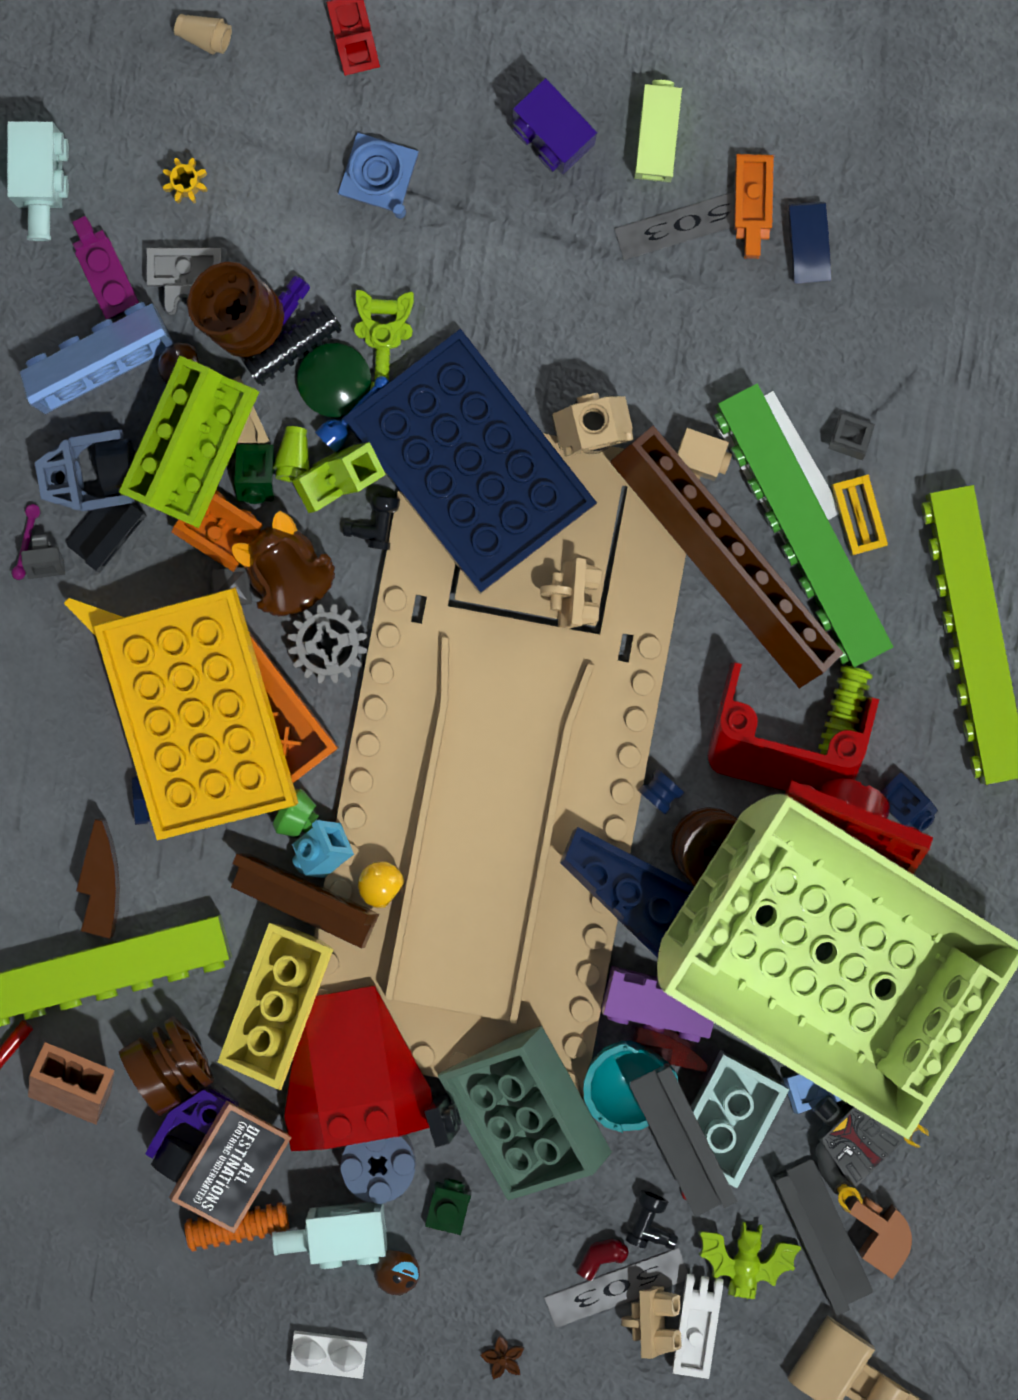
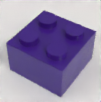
M546 78L513 108L512 123L515 126L512 129L513 132L524 144L528 145L532 142L538 148L540 153L538 158L551 172L557 169L564 175L595 145L597 132Z

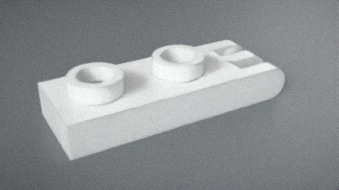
M686 1274L678 1325L681 1333L682 1347L674 1352L672 1374L709 1379L724 1279L716 1278L713 1286L714 1291L708 1292L709 1277L701 1276L699 1290L693 1289L695 1283L694 1274Z

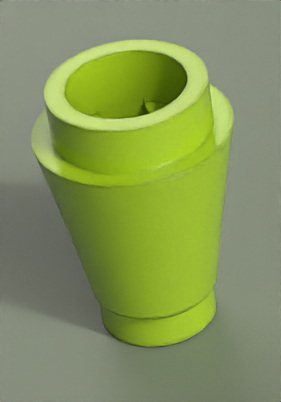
M297 426L285 427V434H283L273 465V469L276 470V479L293 483V479L309 470L307 429Z

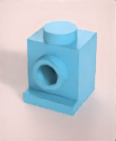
M316 820L312 823L313 828L292 844L296 854L293 856L292 861L295 868L305 876L325 878L353 856L354 853L341 823Z

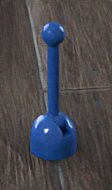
M384 376L377 377L374 382L375 386L351 411L386 386L389 380ZM343 419L341 421L328 420L315 433L333 451L337 452L347 440V424Z

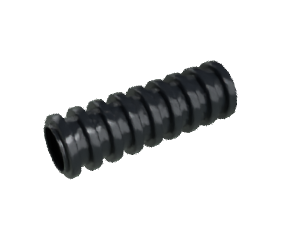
M320 305V311L317 313L314 310L310 312V318L306 319L303 317L300 319L302 323L298 326L293 324L291 326L292 330L288 333L284 330L282 332L283 336L279 339L276 338L274 343L263 352L254 355L251 359L248 357L244 358V365L258 385L264 386L266 379L270 377L273 380L276 377L274 375L276 372L280 371V373H283L286 365L293 366L295 364L293 360L296 358L303 359V353L306 351L309 353L313 352V346L317 344L320 347L323 345V339L327 338L330 340L333 332L340 333L342 331L341 324L328 306Z

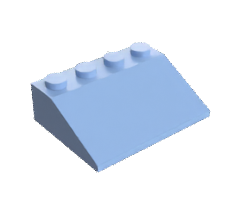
M140 302L124 311L126 317L114 323L111 319L95 325L91 328L93 334L82 340L78 336L72 337L59 345L60 351L47 357L46 353H42L26 362L27 368L20 371L30 405L47 414L161 355L174 342L156 307L152 303L146 306L144 302Z

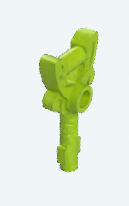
M356 290V304L362 322L357 323L354 327L355 335L360 339H365V343L376 350L374 380L379 376H384L389 380L390 349L398 348L401 345V340H409L413 334V329L409 324H406V321L414 304V293H404L397 300L372 299L366 292ZM371 314L397 315V318L393 322L381 324L372 320ZM371 382L370 390L375 386L374 382Z

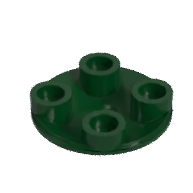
M339 343L325 344L315 348L302 361L297 377L298 389L303 401L313 411L326 417H341L347 415L370 391L371 373L367 362L355 349Z

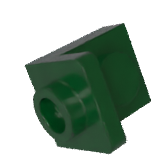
M236 445L235 489L238 501H245L250 504L274 501V445Z
M445 1178L444 1183H435L425 1227L461 1235L472 1190L465 1189L466 1183Z

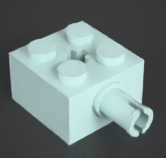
M8 122L7 197L18 208H28L27 240L29 241L51 240L50 208H62V198H68L69 194L68 176H64L62 170V161H68L69 158L68 139H64L63 132H60L53 122Z
M362 1202L310 1208L306 1218L305 1229L272 1232L274 1255L307 1251L308 1255H310V1263L319 1264L320 1269L338 1268L342 1266V1261L357 1260L358 1265L378 1263L379 1257L386 1256L388 1245L383 1204Z

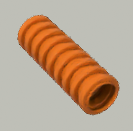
M281 1201L277 1202V1206L274 1207L271 1204H266V1208L261 1209L260 1206H255L254 1210H248L235 1233L204 1219L202 1216H199L197 1221H193L191 1218L186 1219L184 1227L188 1248L194 1252L197 1251V1247L201 1246L205 1250L212 1244L216 1248L223 1242L227 1246L231 1245V1241L234 1240L237 1243H242L244 1238H247L248 1241H253L255 1236L265 1239V1235L270 1234L272 1237V1232L288 1231L289 1220L286 1206Z

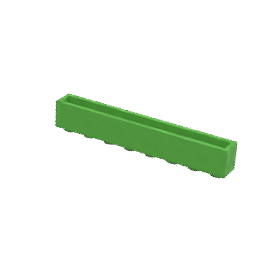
M758 383L718 403L715 406L718 413L713 415L716 424L723 435L729 432L735 444L730 449L740 468L746 465L752 477L747 482L756 500L763 498L769 509L764 515L773 533L780 531L786 542L781 548L788 563L791 566L797 564L803 576L798 581L804 594L808 599L814 597L820 609L815 612L820 625L825 631L831 630L837 642L836 644L843 651L844 654L838 658L840 663L844 664L847 662L849 666L855 668L893 648L881 621Z

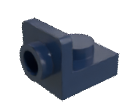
M900 772L881 791L889 802V813L900 824L915 827L922 832L934 821V815L938 809L903 773Z

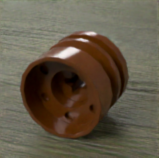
M225 261L212 265L202 272L191 286L187 300L189 317L201 332L231 355L249 357L259 354L271 346L280 334L284 321L283 303L276 292L242 264Z
M704 807L693 810L679 821L672 833L670 849L673 861L694 886L698 883L737 821L735 816L723 809ZM711 841H714L717 846L712 847L711 854H708L704 848L710 847Z
M174 1016L164 1022L170 1038L159 1026L152 1029L153 1038L156 1043L155 1048H152L148 1042L140 1037L119 1050L120 1059L133 1084L150 1108L159 1116L181 1103L177 1085L181 1084L189 1093L194 1095L199 1091L194 1076L205 1087L214 1082L207 1056L194 1035Z

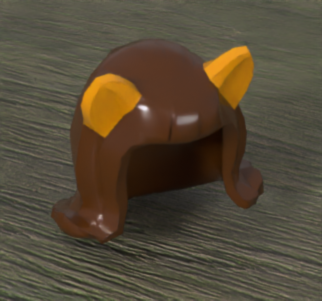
M281 510L273 517L272 526L261 530L249 544L235 543L231 547L236 561L246 568L252 586L263 596V599L257 602V608L263 612L270 613V615L280 617L303 612L315 605L316 601L321 600L333 585L335 566L331 558L327 554H321L318 558L311 541L301 532L297 531L293 519Z

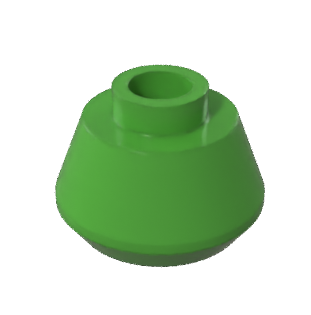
M295 789L299 802L297 805L278 811L272 824L277 834L300 837L302 832L307 833L312 829V823L318 820L320 815L314 813L316 804L304 790Z

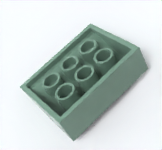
M542 1026L514 1035L438 1074V1078L453 1104H456L460 1117L508 1201L593 1175L612 1153Z

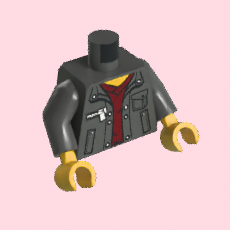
M829 1095L820 1100L813 1109L816 1115L825 1123L816 1133L820 1140L816 1147L820 1174L835 1194H839L838 1201L846 1212H850L845 1204L846 1198L856 1196L862 1205L863 1199L855 1188L904 1140L913 1147H921L913 1142L912 1135L909 1140L905 1137L903 1138L897 1132L848 1103L841 1108ZM918 1124L914 1132L920 1130L929 1136L928 1130Z

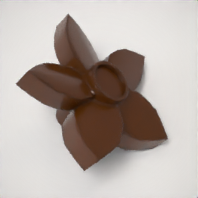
M499 1335L495 1349H488L481 1353V1357L487 1363L493 1364V1379L501 1377L505 1368L511 1374H521L520 1367L515 1360L522 1355L524 1347L514 1346L508 1349L506 1339Z

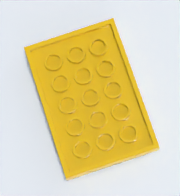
M236 587L93 626L157 841L293 807L299 803Z

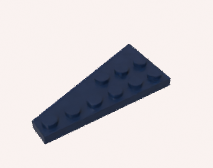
M579 827L572 831L560 863L658 958L663 936L694 887Z

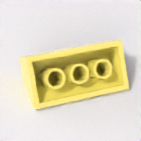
M269 923L218 1063L273 1088L282 1090L333 948L322 940L290 926Z

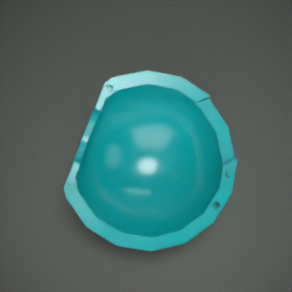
M630 1040L620 1041L604 1047L591 1060L583 1082L584 1101L591 1116L604 1127L621 1133L623 1131L642 1130L648 1127L649 1124L629 1084L632 1080L668 1062L648 1047ZM670 1065V1067H671V1069H672V1071H673V1073H674V1075H675V1077H676V1079H677V1081H678V1076H677V1074H676L674 1068Z

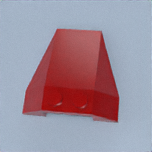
M376 986L317 995L292 1061L284 1114L287 1132L292 1137L289 1141L291 1151L324 1150L398 1137L429 1128L424 1111L433 1101L431 1088L419 1069L409 1047L406 1045Z

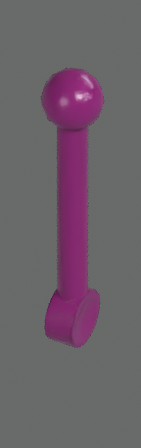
M34 504L27 506L25 510L28 517L17 566L11 571L12 577L16 580H21L26 575L22 566L21 552L28 551L35 519L41 514L40 508Z

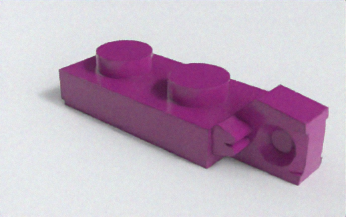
M86 216L73 221L72 223L80 238L79 241L73 243L76 250L75 254L106 320L124 314L125 310L140 302L109 237H106L103 230L95 233Z

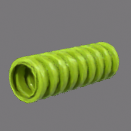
M848 665L841 666L842 678H837V682L840 685L833 692L837 694L836 699L831 700L830 704L833 705V709L827 713L830 716V720L825 722L824 727H827L826 733L821 735L824 741L823 744L818 745V749L821 750L820 754L826 755L829 742L836 733L844 730L857 732L854 726L860 722V719L857 718L858 713L863 712V708L860 705L861 702L866 701V697L863 696L864 691H868L870 687L866 684L868 679L871 680L873 677L869 671L856 667L853 668Z

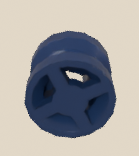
M656 769L652 774L653 779L648 785H642L638 791L663 814H666L670 810V803L675 798H680L685 792L659 769Z

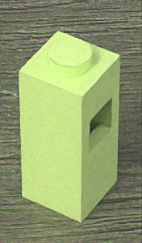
M653 80L652 85L645 84L634 179L671 182L673 178L682 88L674 87V82Z

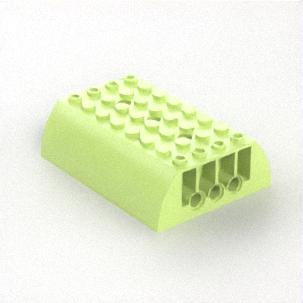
M775 794L760 799L740 814L663 936L658 955L657 975L660 987L664 993L909 1140L1018 968V941L790 797L783 794ZM764 905H770L773 909L772 918L767 923H757V910ZM830 942L833 948L830 957L826 960H817V947L821 943ZM882 979H890V992L882 997L876 996V984Z

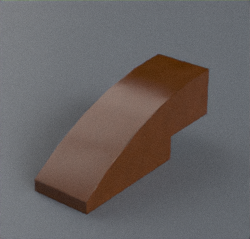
M98 818L94 821L76 891L90 895L81 931L110 939L114 936L119 912V868L114 841L107 820Z

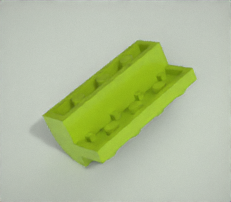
M179 356L119 493L199 528L259 391L225 377L211 368Z

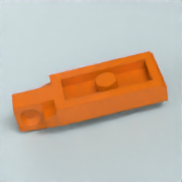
M736 155L734 230H736V239H744V259H759V256H761V239L769 240L773 214L774 155Z

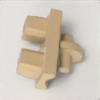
M574 558V561L562 562V572L552 573V585L541 586L540 594L551 597L550 610L559 611L558 628L571 629L599 621L600 607L598 603L584 602L585 589H599L602 570L586 565L587 559Z
M652 1286L651 1289L639 1291L640 1302L631 1303L632 1315L622 1317L621 1326L632 1328V1340H641V1358L652 1359L664 1353L681 1349L680 1330L665 1329V1316L674 1317L679 1315L681 1309L680 1295L664 1292V1286Z

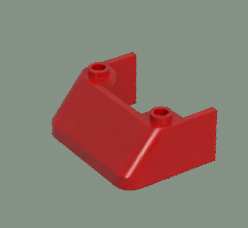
M730 663L707 753L708 763L715 772L785 791L791 781L810 785L819 791L821 786L829 780L856 779L867 751L880 699L866 697L857 732L844 730L836 733L831 738L827 753L824 755L754 737L758 724L756 712L751 706L733 700L742 664Z

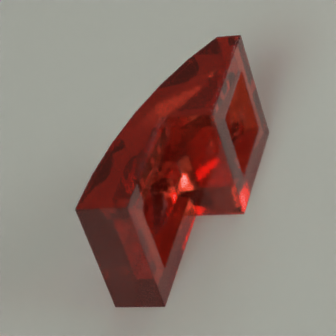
M641 1027L635 1028L633 1041L667 1048L666 1061L670 1065L706 1072L707 1064L704 1060L682 1043L653 1030Z

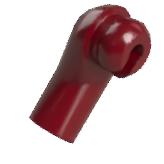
M613 1238L594 1242L587 1250L576 1273L592 1281L601 1264L623 1263L629 1254L628 1247L622 1244L620 1240Z

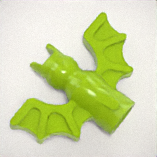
M742 1222L740 1237L737 1240L739 1251L733 1259L726 1252L724 1237L721 1234L707 1231L698 1232L702 1242L699 1256L710 1262L713 1271L712 1276L714 1278L723 1275L729 1276L731 1280L728 1295L747 1299H755L757 1283L759 1281H767L770 1285L776 1286V1281L783 1272L795 1270L794 1259L801 1250V1246L778 1242L774 1246L771 1255L764 1262L760 1263L757 1255L762 1245L763 1225L759 1224L757 1230L752 1231L746 1230V1222Z

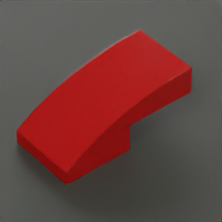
M364 0L327 1L344 76L379 68V59Z

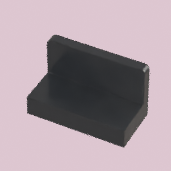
M132 503L93 510L67 541V546L84 559L85 563L91 568L101 572L147 515Z

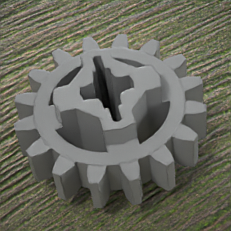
M322 604L317 605L316 615H312L311 612L305 610L304 616L306 621L304 623L296 620L293 622L299 631L298 634H288V639L296 642V647L289 649L288 653L298 654L299 659L294 663L295 668L302 667L303 665L307 667L304 677L309 678L313 673H317L318 683L323 684L326 675H330L333 683H338L339 673L343 672L345 676L350 678L352 673L349 667L351 665L357 667L363 665L357 659V655L368 652V649L360 646V641L368 637L367 634L357 633L356 629L361 626L362 622L357 620L351 623L349 621L352 613L350 610H346L342 615H339L338 605L333 604L330 612H325ZM330 619L344 624L350 633L339 634L333 630ZM316 622L317 633L312 640L303 642L305 633ZM324 626L330 638L338 640V645L332 647V662L326 650L318 648V643L324 639ZM353 646L349 658L339 666L338 656L345 647ZM316 654L323 658L326 669L312 664L306 655Z

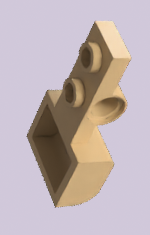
M828 1315L788 1375L790 1383L814 1400H843L845 1396L852 1400H922L867 1364L875 1351L874 1346Z

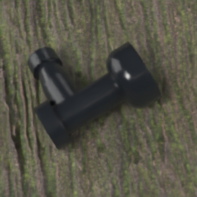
M371 495L370 506L376 511L375 526L345 522L343 536L369 540L368 547L390 550L391 543L387 542L391 513L398 511L400 499Z
M641 1190L638 1203L642 1210L633 1232H628L625 1240L640 1248H646L650 1241L655 1244L665 1245L666 1248L673 1250L678 1236L671 1233L667 1234L651 1226L656 1213H663L669 1201L652 1192Z

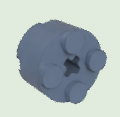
M407 1135L347 1145L342 1154L340 1171L347 1188L355 1196L367 1202L383 1204L398 1198L410 1186L415 1173V1151ZM381 1156L385 1157L386 1169L379 1167L377 1170L371 1168L373 1162L371 1157L379 1159Z

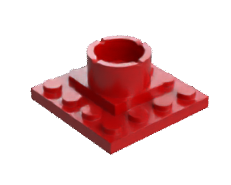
M833 779L825 782L819 791L810 785L791 781L784 794L912 875L930 850L933 840L932 836L922 833L915 827L904 826L889 820L890 805L886 797L877 789L869 785L865 787L859 781Z

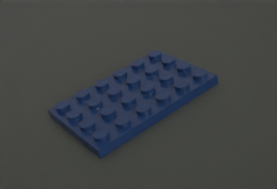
M461 329L343 418L344 422L361 443L370 442L387 477L479 594L487 590L597 504L596 500Z

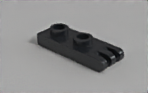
M447 1093L435 1097L424 1111L435 1148L450 1144L460 1130L461 1117L456 1104L451 1105V1099Z

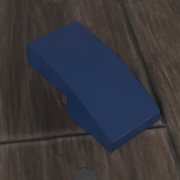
M826 203L789 204V235L792 246L794 284L831 281Z

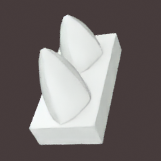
M294 1331L289 1370L363 1379L368 1339Z

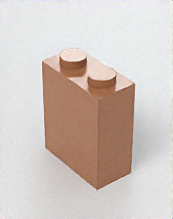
M44 1042L29 1076L28 1097L97 1125L111 1093L114 1070Z

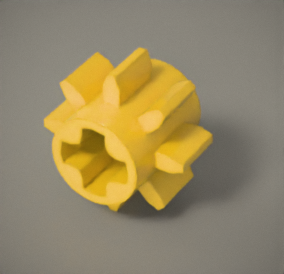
M175 158L174 163L176 167L172 171L163 170L164 175L170 178V183L165 184L163 189L165 192L175 190V202L178 204L182 201L183 197H189L193 203H196L195 194L199 190L202 192H207L208 190L200 181V179L208 174L205 169L195 171L196 161L194 158H191L188 164H181L180 160ZM186 173L189 178L194 177L190 180L191 186L184 189L182 184H178L181 181L180 175Z

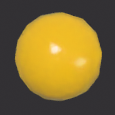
M374 862L362 870L357 886L360 896L367 904L375 908H385L404 885V879L396 866L388 862Z

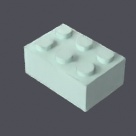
M720 1050L691 1105V1109L728 1183L738 1188L781 1107L789 1088L786 1084Z

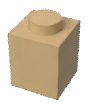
M686 428L677 452L694 474L715 481L718 473L726 474L732 457V453L726 452L729 442Z

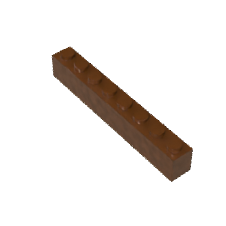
M654 425L610 461L612 466L799 689L822 675L844 654Z

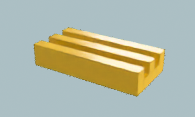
M869 475L831 485L850 555L853 556L888 546ZM860 484L877 539L875 542L870 540L855 486ZM847 488L863 543L861 546L857 544L842 489Z

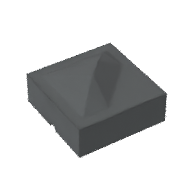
M840 412L828 449L863 461L875 424Z
M245 567L237 568L234 572L228 568L212 569L213 593L236 587L241 605L252 604L251 582Z

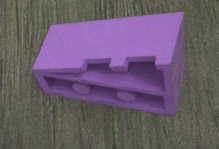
M611 965L601 1007L603 1015H606L608 1020L622 1024H628L629 1021L642 1023L644 1029L658 1033H664L665 1029L678 1031V1037L694 1042H700L701 1037L710 1039L714 1022L664 993L660 987L658 977Z

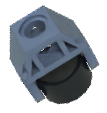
M119 429L70 437L62 441L52 451L35 461L41 499L80 511L135 503L134 499L119 493L135 457L131 440L124 439L123 430ZM93 444H96V463L100 484L105 497L108 498H97L85 492L79 455ZM61 471L65 474V481L62 484L58 480V475Z

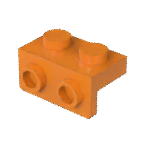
M215 491L199 528L178 520L171 533L234 572L240 563L234 558L231 547L235 543L249 544L261 531L263 525L257 521V518L251 512L235 507L226 501L221 493Z

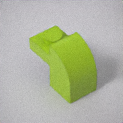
M370 442L347 447L313 464V468L293 479L292 482L308 513H313L344 494L361 491L386 474Z

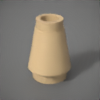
M180 14L174 26V35L212 55L216 52L223 54L227 50L232 34L231 25L225 24L224 19Z

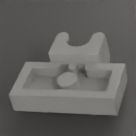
M147 248V286L165 287V313L167 315L176 314L178 301L185 297L188 298L191 286L202 272L212 265L222 263V249Z

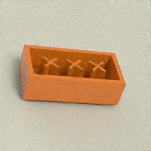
M249 631L294 784L338 750L339 746Z

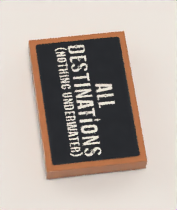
M226 1100L169 1198L182 1207L235 1233L292 1137L285 1131Z

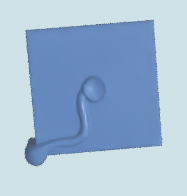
M357 132L338 195L393 211L398 219L404 218L406 209L403 202L419 151Z

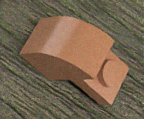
M852 1196L846 1204L850 1210L848 1213L873 1229L858 1253L862 1259L893 1279L906 1261L911 1250L912 1235L909 1224L900 1211L892 1204L885 1214L881 1215L880 1213L883 1208L869 1197L865 1196L861 1205L857 1197Z

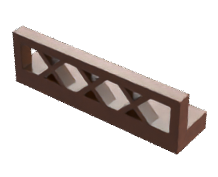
M250 853L236 854L232 864L238 866L239 869L231 888L359 948L366 947L379 917L378 913Z

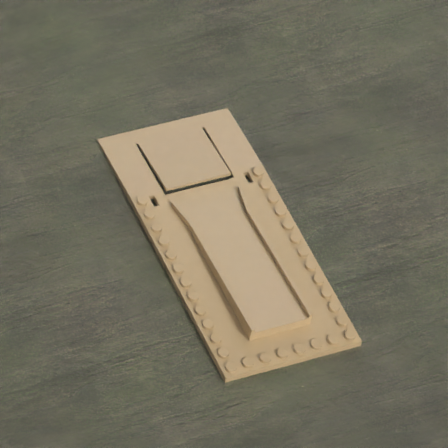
M544 434L596 500L597 504L481 594L478 593L460 570L454 600L558 619L559 611L550 610L551 597L540 594L541 586L552 585V573L562 572V562L574 561V558L587 559L586 565L602 570L599 589H585L584 602L598 603L600 607L622 486H626V497L600 635L448 606L456 563L398 491L397 499H400V506L393 515L388 541L391 545L390 550L386 552L336 823H341L354 855L325 877L323 887L378 913L379 917L365 948H359L316 927L314 937L333 948L317 995L375 985L422 1074L432 1077H438L440 1072L514 1035L542 1026L584 1101L583 1082L592 1060L618 919L560 863L572 831L577 827L629 854L631 852L641 793L638 790L644 783L686 553L610 463L624 448L610 446L609 449L599 454L579 453L565 457L564 451L559 449L557 436ZM416 595L427 597L422 624L411 622ZM597 623L587 624V625L596 626ZM623 634L633 635L628 662L618 661ZM374 862H388L396 866L404 879V885L385 908H375L367 904L360 896L357 886L362 870Z

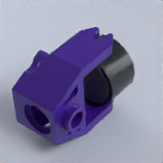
M208 1085L173 1107L145 1155L153 1159L151 1166L168 1179L177 1183L197 1148L179 1138L167 1136L170 1130L186 1122L207 1134L216 1118L208 1117L206 1109H213L218 1115L226 1100L238 1107L239 1102Z

